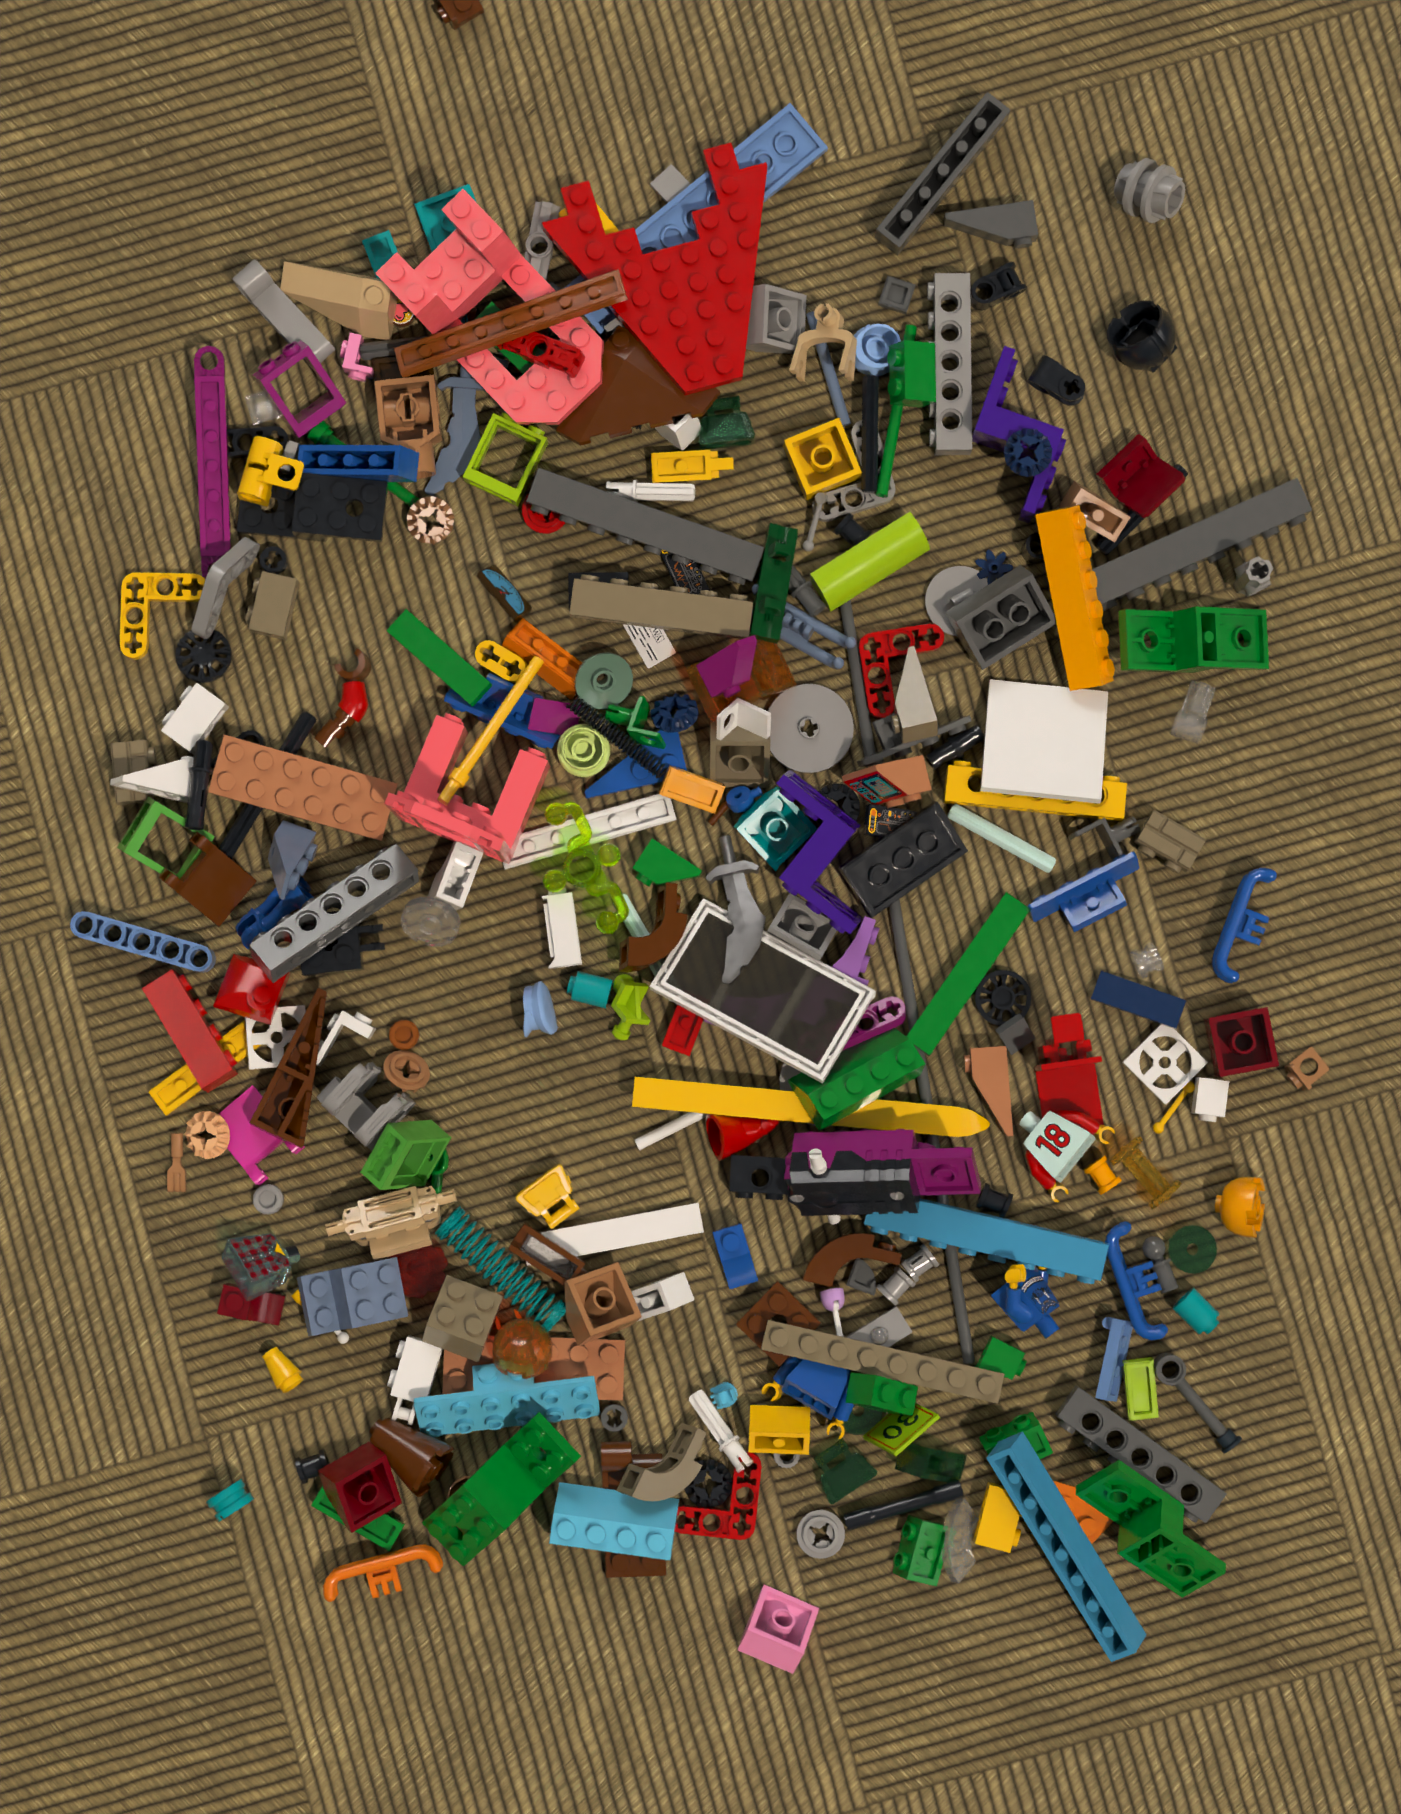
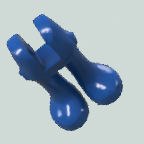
M300 876L295 891L290 890L284 900L279 898L277 888L275 887L260 906L256 909L251 908L240 919L235 929L241 937L242 944L250 950L249 944L252 943L255 936L261 932L267 933L277 925L281 918L297 909H301L307 900L314 898L309 893L311 891L310 886L302 876Z

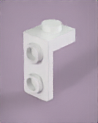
M342 1011L340 1015L335 1013L327 1026V1029L330 1031L325 1042L320 1040L316 1065L321 1066L343 1026L371 1039L376 1028L370 1026L373 1020L359 1012H356L355 1016L345 1011Z

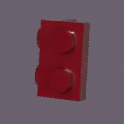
M1140 434L1136 435L1096 474L1113 499L1142 518H1146L1153 513L1186 479L1182 472L1157 457L1147 439Z

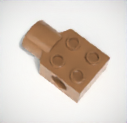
M425 375L374 381L382 444L401 445L419 452L417 479L436 475L433 446L442 441V431L435 376Z

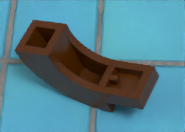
M666 882L657 889L656 919L651 933L644 937L629 936L620 943L619 972H635L648 968L668 955L679 943L686 928L688 914L676 913L681 903V896L677 893V883Z
M850 1233L827 1242L813 1255L807 1264L802 1280L832 1287L838 1270L850 1260L869 1258L899 1265L902 1253L896 1252L895 1245L879 1242L878 1247H874V1234Z

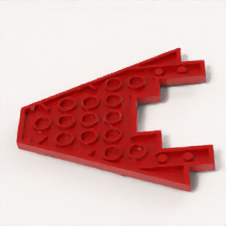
M731 142L703 150L702 155L718 205L691 212L698 240L642 254L634 227L605 235L589 180L560 188L567 216L542 222V229L585 280L617 269L619 270L628 300L608 307L684 395L741 381L743 377L768 166L765 162L739 169Z

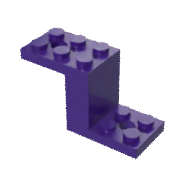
M1004 346L974 429L972 442L1004 452V447L1009 437L1014 432L1024 428L1038 429L1039 432L1048 437L1052 447L1051 461L1042 473L1033 476L1018 519L1030 523L1033 516L1042 511L1047 495L1042 494L1043 488L1048 490L1052 483L1056 467L1051 465L1053 461L1058 462L1066 439L1061 438L1064 431L1062 428L1001 408L1008 388L1003 386L1004 381L1010 383L1018 360L1013 358L1015 349ZM1022 444L1023 452L1020 458L1029 456L1035 460L1033 453L1038 445H1032L1028 448Z
M789 770L776 783L781 787L779 792L791 802H794L795 799L805 806L803 811L815 821L820 818L823 820V823L779 877L784 881L782 886L792 895L796 896L799 893L808 900L805 904L816 914L820 915L823 912L831 919L829 924L840 933L846 931L851 934L863 917L817 880L861 825L795 772Z

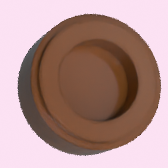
M400 1020L395 1022L390 1028V1042L398 1049H411L419 1041V1029L411 1021Z

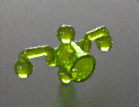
M559 802L551 803L545 809L544 816L546 821L551 825L559 826L567 820L569 814H572L580 833L570 838L567 843L568 855L563 862V871L552 869L546 872L543 877V885L547 891L552 893L562 891L566 886V882L576 889L586 890L589 895L594 897L609 893L617 912H601L596 918V927L603 934H612L618 929L619 923L627 919L629 908L618 885L613 881L607 880L602 870V865L613 867L618 864L621 858L620 850L616 845L608 843L601 846L596 855L589 842L592 837V830L580 805L575 802L564 804ZM581 856L590 858L595 867L593 875L584 881L573 878L569 870L571 862Z

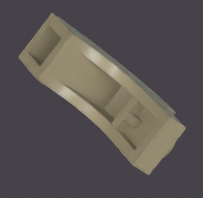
M681 1423L672 1445L663 1460L649 1468H642L629 1463L616 1491L643 1501H661L677 1495L695 1479L703 1466L694 1461L702 1448L706 1432L697 1427Z

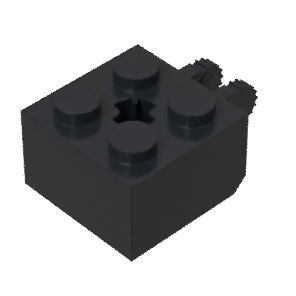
M331 911V912H327V913H329V914H335V913H337V912H339V911ZM359 923L337 938L338 943L333 945V950L327 951L328 947H325L301 963L302 975L307 977L364 970L363 952L385 950V943L372 942L362 945L361 934L379 933L383 931V924L360 926ZM305 925L302 929L305 931L313 930L315 926Z

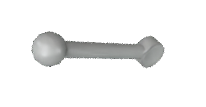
M819 492L815 495L817 505L808 538L803 543V549L808 552L814 548L813 538L822 505L828 500L825 492Z

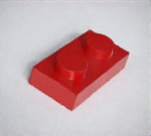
M683 990V992L691 995L692 997L702 1001L707 1005H709L711 1001ZM677 1005L662 1046L690 1057L704 1019Z

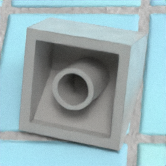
M769 284L753 286L746 349L764 353L794 354L798 337L805 332L807 295Z

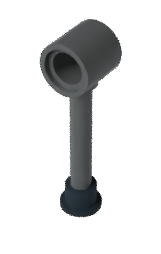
M1162 1353L1155 1357V1378L1166 1385L1176 1386L1217 1436L1216 1441L1221 1445L1223 1454L1233 1449L1242 1440L1241 1436H1236L1230 1428L1226 1429L1185 1380L1186 1366L1183 1360L1172 1353ZM1168 1361H1173L1176 1365L1175 1373L1170 1377H1164L1162 1366Z

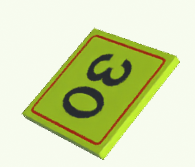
M915 1403L913 1416L887 1414L862 1437L869 1443L897 1456L933 1425L940 1416Z

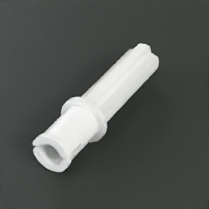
M633 480V482L607 481L606 489L618 490V492L609 493L633 500L634 502H637V500L694 501L695 499L694 484L638 483L637 480Z
M703 1390L693 1393L689 1397V1402L719 1444V1451H724L737 1473L745 1469L738 1459L739 1457L747 1467L750 1466L753 1460L739 1443L740 1437L733 1434Z

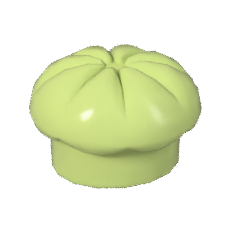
M588 724L574 725L568 728L558 741V760L561 766L574 776H593L599 773L608 763L610 757L609 741H607V737H603V734L600 735V731L596 732V729H592V726Z

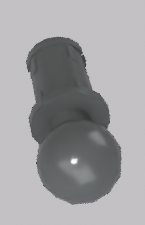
M1150 1236L1143 1242L1142 1251L1147 1258L1153 1261L1154 1267L1152 1269L1158 1276L1156 1280L1161 1285L1162 1290L1160 1293L1162 1294L1178 1288L1179 1285L1169 1263L1172 1261L1171 1258L1164 1259L1163 1255L1166 1250L1164 1241L1159 1237Z

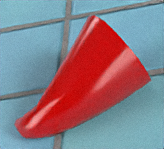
M708 1114L705 1118L709 1143L718 1161L756 1142L775 1129L780 1120Z

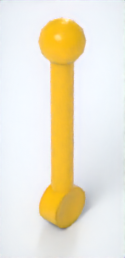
M1189 1081L1182 1088L1183 1091L1162 1119L1153 1125L1155 1133L1160 1134L1164 1131L1165 1123L1186 1095L1195 1090L1193 1082Z

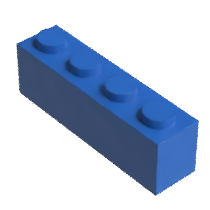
M299 445L298 461L304 464L303 473L388 482H417L419 452L401 445Z

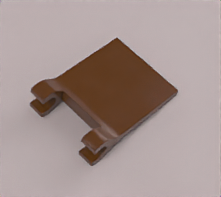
M196 831L189 841L198 847L202 853L180 879L166 868L158 878L220 927L257 880L218 849L205 836Z

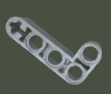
M253 259L232 278L239 291L288 344L294 341L297 343L300 340L310 347L320 364L335 351L331 343L274 283L271 276L258 261ZM304 357L303 360L310 366V364Z

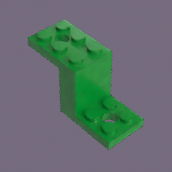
M538 1412L506 1441L457 1491L433 1511L422 1524L449 1551L452 1558L464 1567L503 1533L581 1455Z

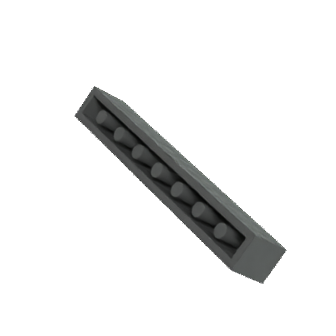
M541 468L537 470L526 501L532 505L530 510L545 516L548 515L549 511L559 514V521L576 526L577 521L588 525L587 530L602 536H604L605 531L616 534V541L632 546L633 541L644 544V551L659 556L661 551L673 554L671 560L687 566L689 561L701 564L699 570L712 575H716L717 571L729 574L727 580L744 585L745 581H753L764 550L762 546Z
M1298 478L1092 569L1097 576L1096 592L1098 600L1103 606V612L1117 606L1116 600L1127 596L1128 600L1144 594L1143 588L1154 584L1155 588L1171 582L1170 576L1181 572L1182 576L1198 570L1197 564L1208 560L1209 564L1226 557L1224 552L1235 548L1237 552L1253 545L1251 540L1261 535L1264 540L1280 533L1278 528L1289 523L1292 528L1307 521L1306 515L1312 511V508Z

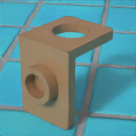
M1313 1047L1306 1049L1284 1067L1289 1073L1286 1077L1297 1090L1301 1088L1303 1091L1310 1090L1312 1088L1311 1084L1329 1071V1067ZM1306 1058H1311L1317 1063V1071L1311 1076L1303 1074L1300 1069L1301 1062Z

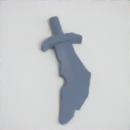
M460 365V377H449L438 384L440 391L453 389L452 413L454 417L450 419L447 429L451 437L450 444L446 448L441 449L435 465L436 475L431 477L425 488L427 495L438 493L444 489L446 483H454L465 473L481 439L475 408L476 391L487 392L474 378H471L472 376L462 365Z

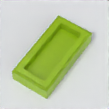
M1153 1358L1122 1360L1128 1420L1159 1418Z

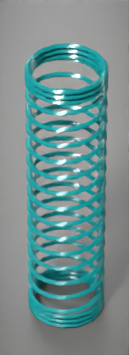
M461 1206L456 1208L436 1230L435 1235L440 1240H443L456 1229L447 1242V1246H451L462 1237L455 1247L454 1253L459 1252L471 1241L463 1252L461 1259L467 1258L478 1248L468 1262V1266H471L485 1255L476 1267V1273L494 1259L483 1274L482 1279H486L500 1267L489 1283L492 1286L508 1273L498 1286L497 1292L502 1291L516 1278L504 1295V1299H507L522 1286L513 1298L511 1305H515L531 1291L518 1308V1312L523 1311L538 1297L525 1315V1318H529L545 1304L533 1320L532 1325H536L554 1309L539 1328V1331L546 1335L566 1313L565 1302L562 1299L558 1300L541 1316L555 1297V1293L550 1294L535 1308L548 1290V1286H545L528 1301L541 1283V1280H537L519 1297L533 1278L534 1273L528 1275L513 1289L527 1270V1267H523L506 1282L520 1263V1260H517L497 1278L513 1254L506 1256L490 1271L505 1251V1247H502L484 1263L497 1246L498 1240H496L475 1259L490 1239L491 1234L484 1237L468 1252L484 1231V1227H481L461 1245L477 1224V1221H474L453 1240L470 1217V1214H467L461 1219L466 1212Z

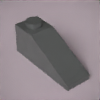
M1033 200L945 213L943 219L945 227L1005 246L1014 245L1016 249L1032 246V242H1036L1038 237Z

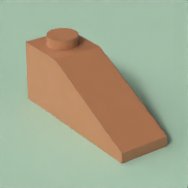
M1006 1046L968 1049L969 1055H964L963 1057L965 1073H970L971 1081L1004 1136H1013Z

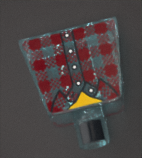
M269 1233L227 1239L221 1258L246 1301H249L283 1285L289 1276L291 1264L299 1262L300 1254L295 1245L282 1248L275 1235Z

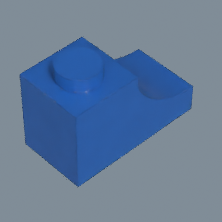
M739 1223L712 1231L729 1289L758 1281L742 1224Z

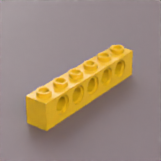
M954 761V765H948L946 768L943 803L1094 819L1105 817L1106 820L1122 821L1124 819L1127 783L1120 782V777L1103 776L1102 801L1100 804L1021 795H1003L992 792H973L968 787V779L974 776L981 779L982 768L971 767L972 763L967 761Z

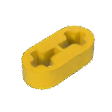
M491 640L479 643L475 650V658L480 665L512 683L517 682L528 665L523 658ZM494 647L493 653L500 657L498 663L492 659H488L485 662L486 656L483 654V651L485 649L491 650ZM506 661L512 665L519 662L518 668L521 669L519 675L514 673L510 677L511 671L503 665Z

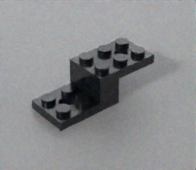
M302 473L299 487L295 491L272 486L271 498L278 501V508L274 513L267 514L263 512L262 505L240 500L237 532L241 534L326 542L327 537L382 542L388 481ZM278 476L283 481H290L291 479H293L291 477ZM353 501L363 504V512L356 517H352L347 513V506Z

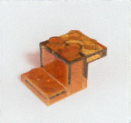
M758 639L750 680L740 685L741 691L731 697L725 698L722 694L711 698L696 667L701 662L686 668L691 683L711 723L717 721V715L737 698L756 706L773 695L797 686L778 645Z

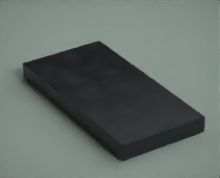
M934 801L838 868L867 915L873 918L967 853L968 850L940 804Z

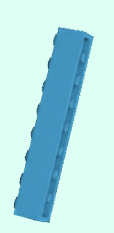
M921 1198L918 1213L903 1211V1214H894L893 1212L879 1214L878 1212H873V1214H866L864 1225L871 1226L870 1231L874 1233L888 1235V1231L900 1233V1239L917 1242L919 1237L930 1240L929 1245L946 1249L948 1244L959 1247V1253L976 1256V1252L988 1254L987 1259L1005 1263L1007 1258L1018 1261L1017 1265L1023 1264L1029 1270H1035V1266L1048 1268L1047 1274L1064 1277L1065 1273L1077 1275V1281L1094 1284L1095 1280L1101 1281L1110 1245L1107 1242Z
M1022 1431L999 1441L986 1458L1107 1657L1113 1662L1136 1653L1147 1634L1027 1437Z

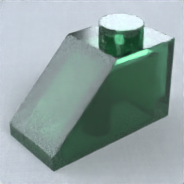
M912 1442L897 1455L895 1469L924 1479L947 1483L956 1480L961 1481L967 1455L923 1443Z

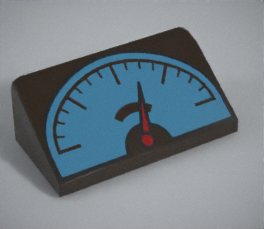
M496 565L489 566L477 573V578L514 622L520 621L532 610L531 605Z

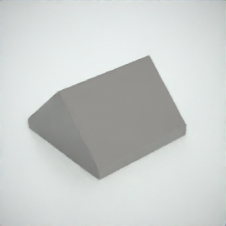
M789 893L767 932L820 961L837 930L829 924L831 919L823 912L820 915L816 914L807 907L806 901Z

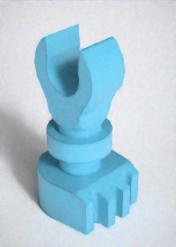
M723 1382L710 1389L714 1393L710 1395V1398H714L712 1403L717 1404V1409L730 1407L738 1400L737 1389L731 1383Z

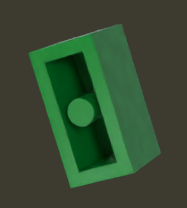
M903 340L890 345L887 355V362L890 368V380L888 383L890 405L921 408L935 403V343Z
M851 1373L845 1403L889 1414L913 1416L918 1386L877 1375Z

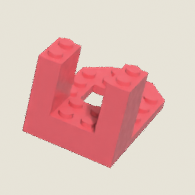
M464 189L441 209L456 230L428 257L413 269L396 252L375 273L431 334L463 324L460 320L502 280L524 302L555 292V289L521 255L506 233ZM580 316L549 327L558 336L559 341L579 348L585 355V361L575 378H571L567 373L549 367L547 369L533 364L516 380L488 349L457 359V361L517 424L546 423V425H559L602 384L604 341Z
M445 713L444 717L436 715L405 791L398 790L396 795L388 793L384 804L399 820L452 842H460L483 852L486 856L509 864L550 769V764L546 760L547 757L545 753L530 747L527 752L519 750L493 815H490L491 811H489V808L473 802L471 807L463 804L464 800L462 797L456 794L448 805H444L437 798L448 782V776L454 768L468 731L463 726L462 719Z

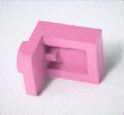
M350 333L348 341H343L340 357L344 358L342 365L344 372L348 374V378L364 382L366 378L374 379L373 368L359 365L361 358L360 344L364 343L362 335Z

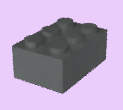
M1021 565L945 612L971 661L982 670L1057 624L1055 615L1033 574Z

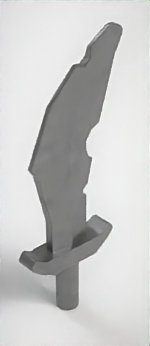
M727 835L719 838L725 865L716 866L706 876L709 884L723 879L727 901L730 902L727 919L732 922L734 929L732 934L727 936L725 969L722 976L724 984L732 983L740 975V969L743 966H748L760 948L766 919L752 897L745 878L747 873L758 874L760 868L757 864L746 860L736 862L731 836Z

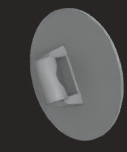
M954 566L941 571L930 582L925 595L926 611L932 623L938 625L943 632L958 636L945 612L988 585L987 578L979 579L977 576L978 570L966 566Z

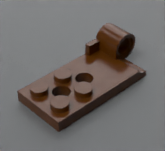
M631 1441L601 1442L603 1488L617 1490L629 1463L642 1468H649L662 1460V1453L632 1454ZM605 1551L606 1578L667 1575L666 1560Z

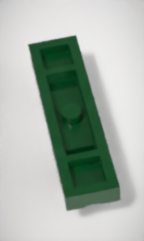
M769 523L767 526L749 637L755 635L758 640L775 644L780 640L798 529L783 527L773 523ZM778 556L786 559L785 561L772 559V557Z

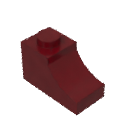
M231 1283L223 1284L217 1314L242 1320L280 1325L286 1301L285 1295L263 1290L259 1291V1293L256 1291L254 1293L252 1289L250 1290V1295L253 1298L247 1299L243 1290H241L243 1288H240L242 1286Z

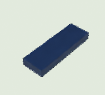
M1104 971L1100 972L1091 997L1093 1001L1173 1029H1177L1186 1004L1184 999Z

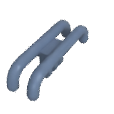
M757 584L752 586L754 595L756 594ZM786 602L780 639L833 669H841L844 666V660L841 657H835L808 641L815 631L839 646L852 649L856 646V639L840 633Z

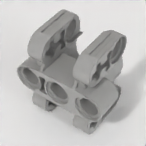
M368 1062L365 1067L359 1063L343 1080L335 1076L317 1098L332 1116L334 1115L365 1147L367 1146L372 1151L387 1123L400 1122L416 1103L409 1097L408 1093L402 1092L401 1095L396 1093L388 1103L382 1104L377 1109L364 1095L377 1082V1077L381 1073L382 1068L377 1067L373 1062Z

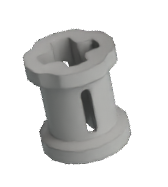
M924 1243L920 1245V1250L907 1260H900V1263L915 1283L919 1281V1276L931 1267L939 1266V1263Z
M896 1266L894 1274L883 1285H878L876 1288L897 1306L899 1303L898 1299L909 1287H914L916 1283Z

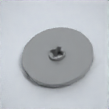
M816 684L794 686L781 693L768 710L771 713L770 751L782 765L800 773L825 771L836 765L845 756L851 745L854 732L851 712L845 701L829 688ZM805 721H810L811 725H817L818 729L813 731V736L808 737L806 732H801L800 728L805 726Z

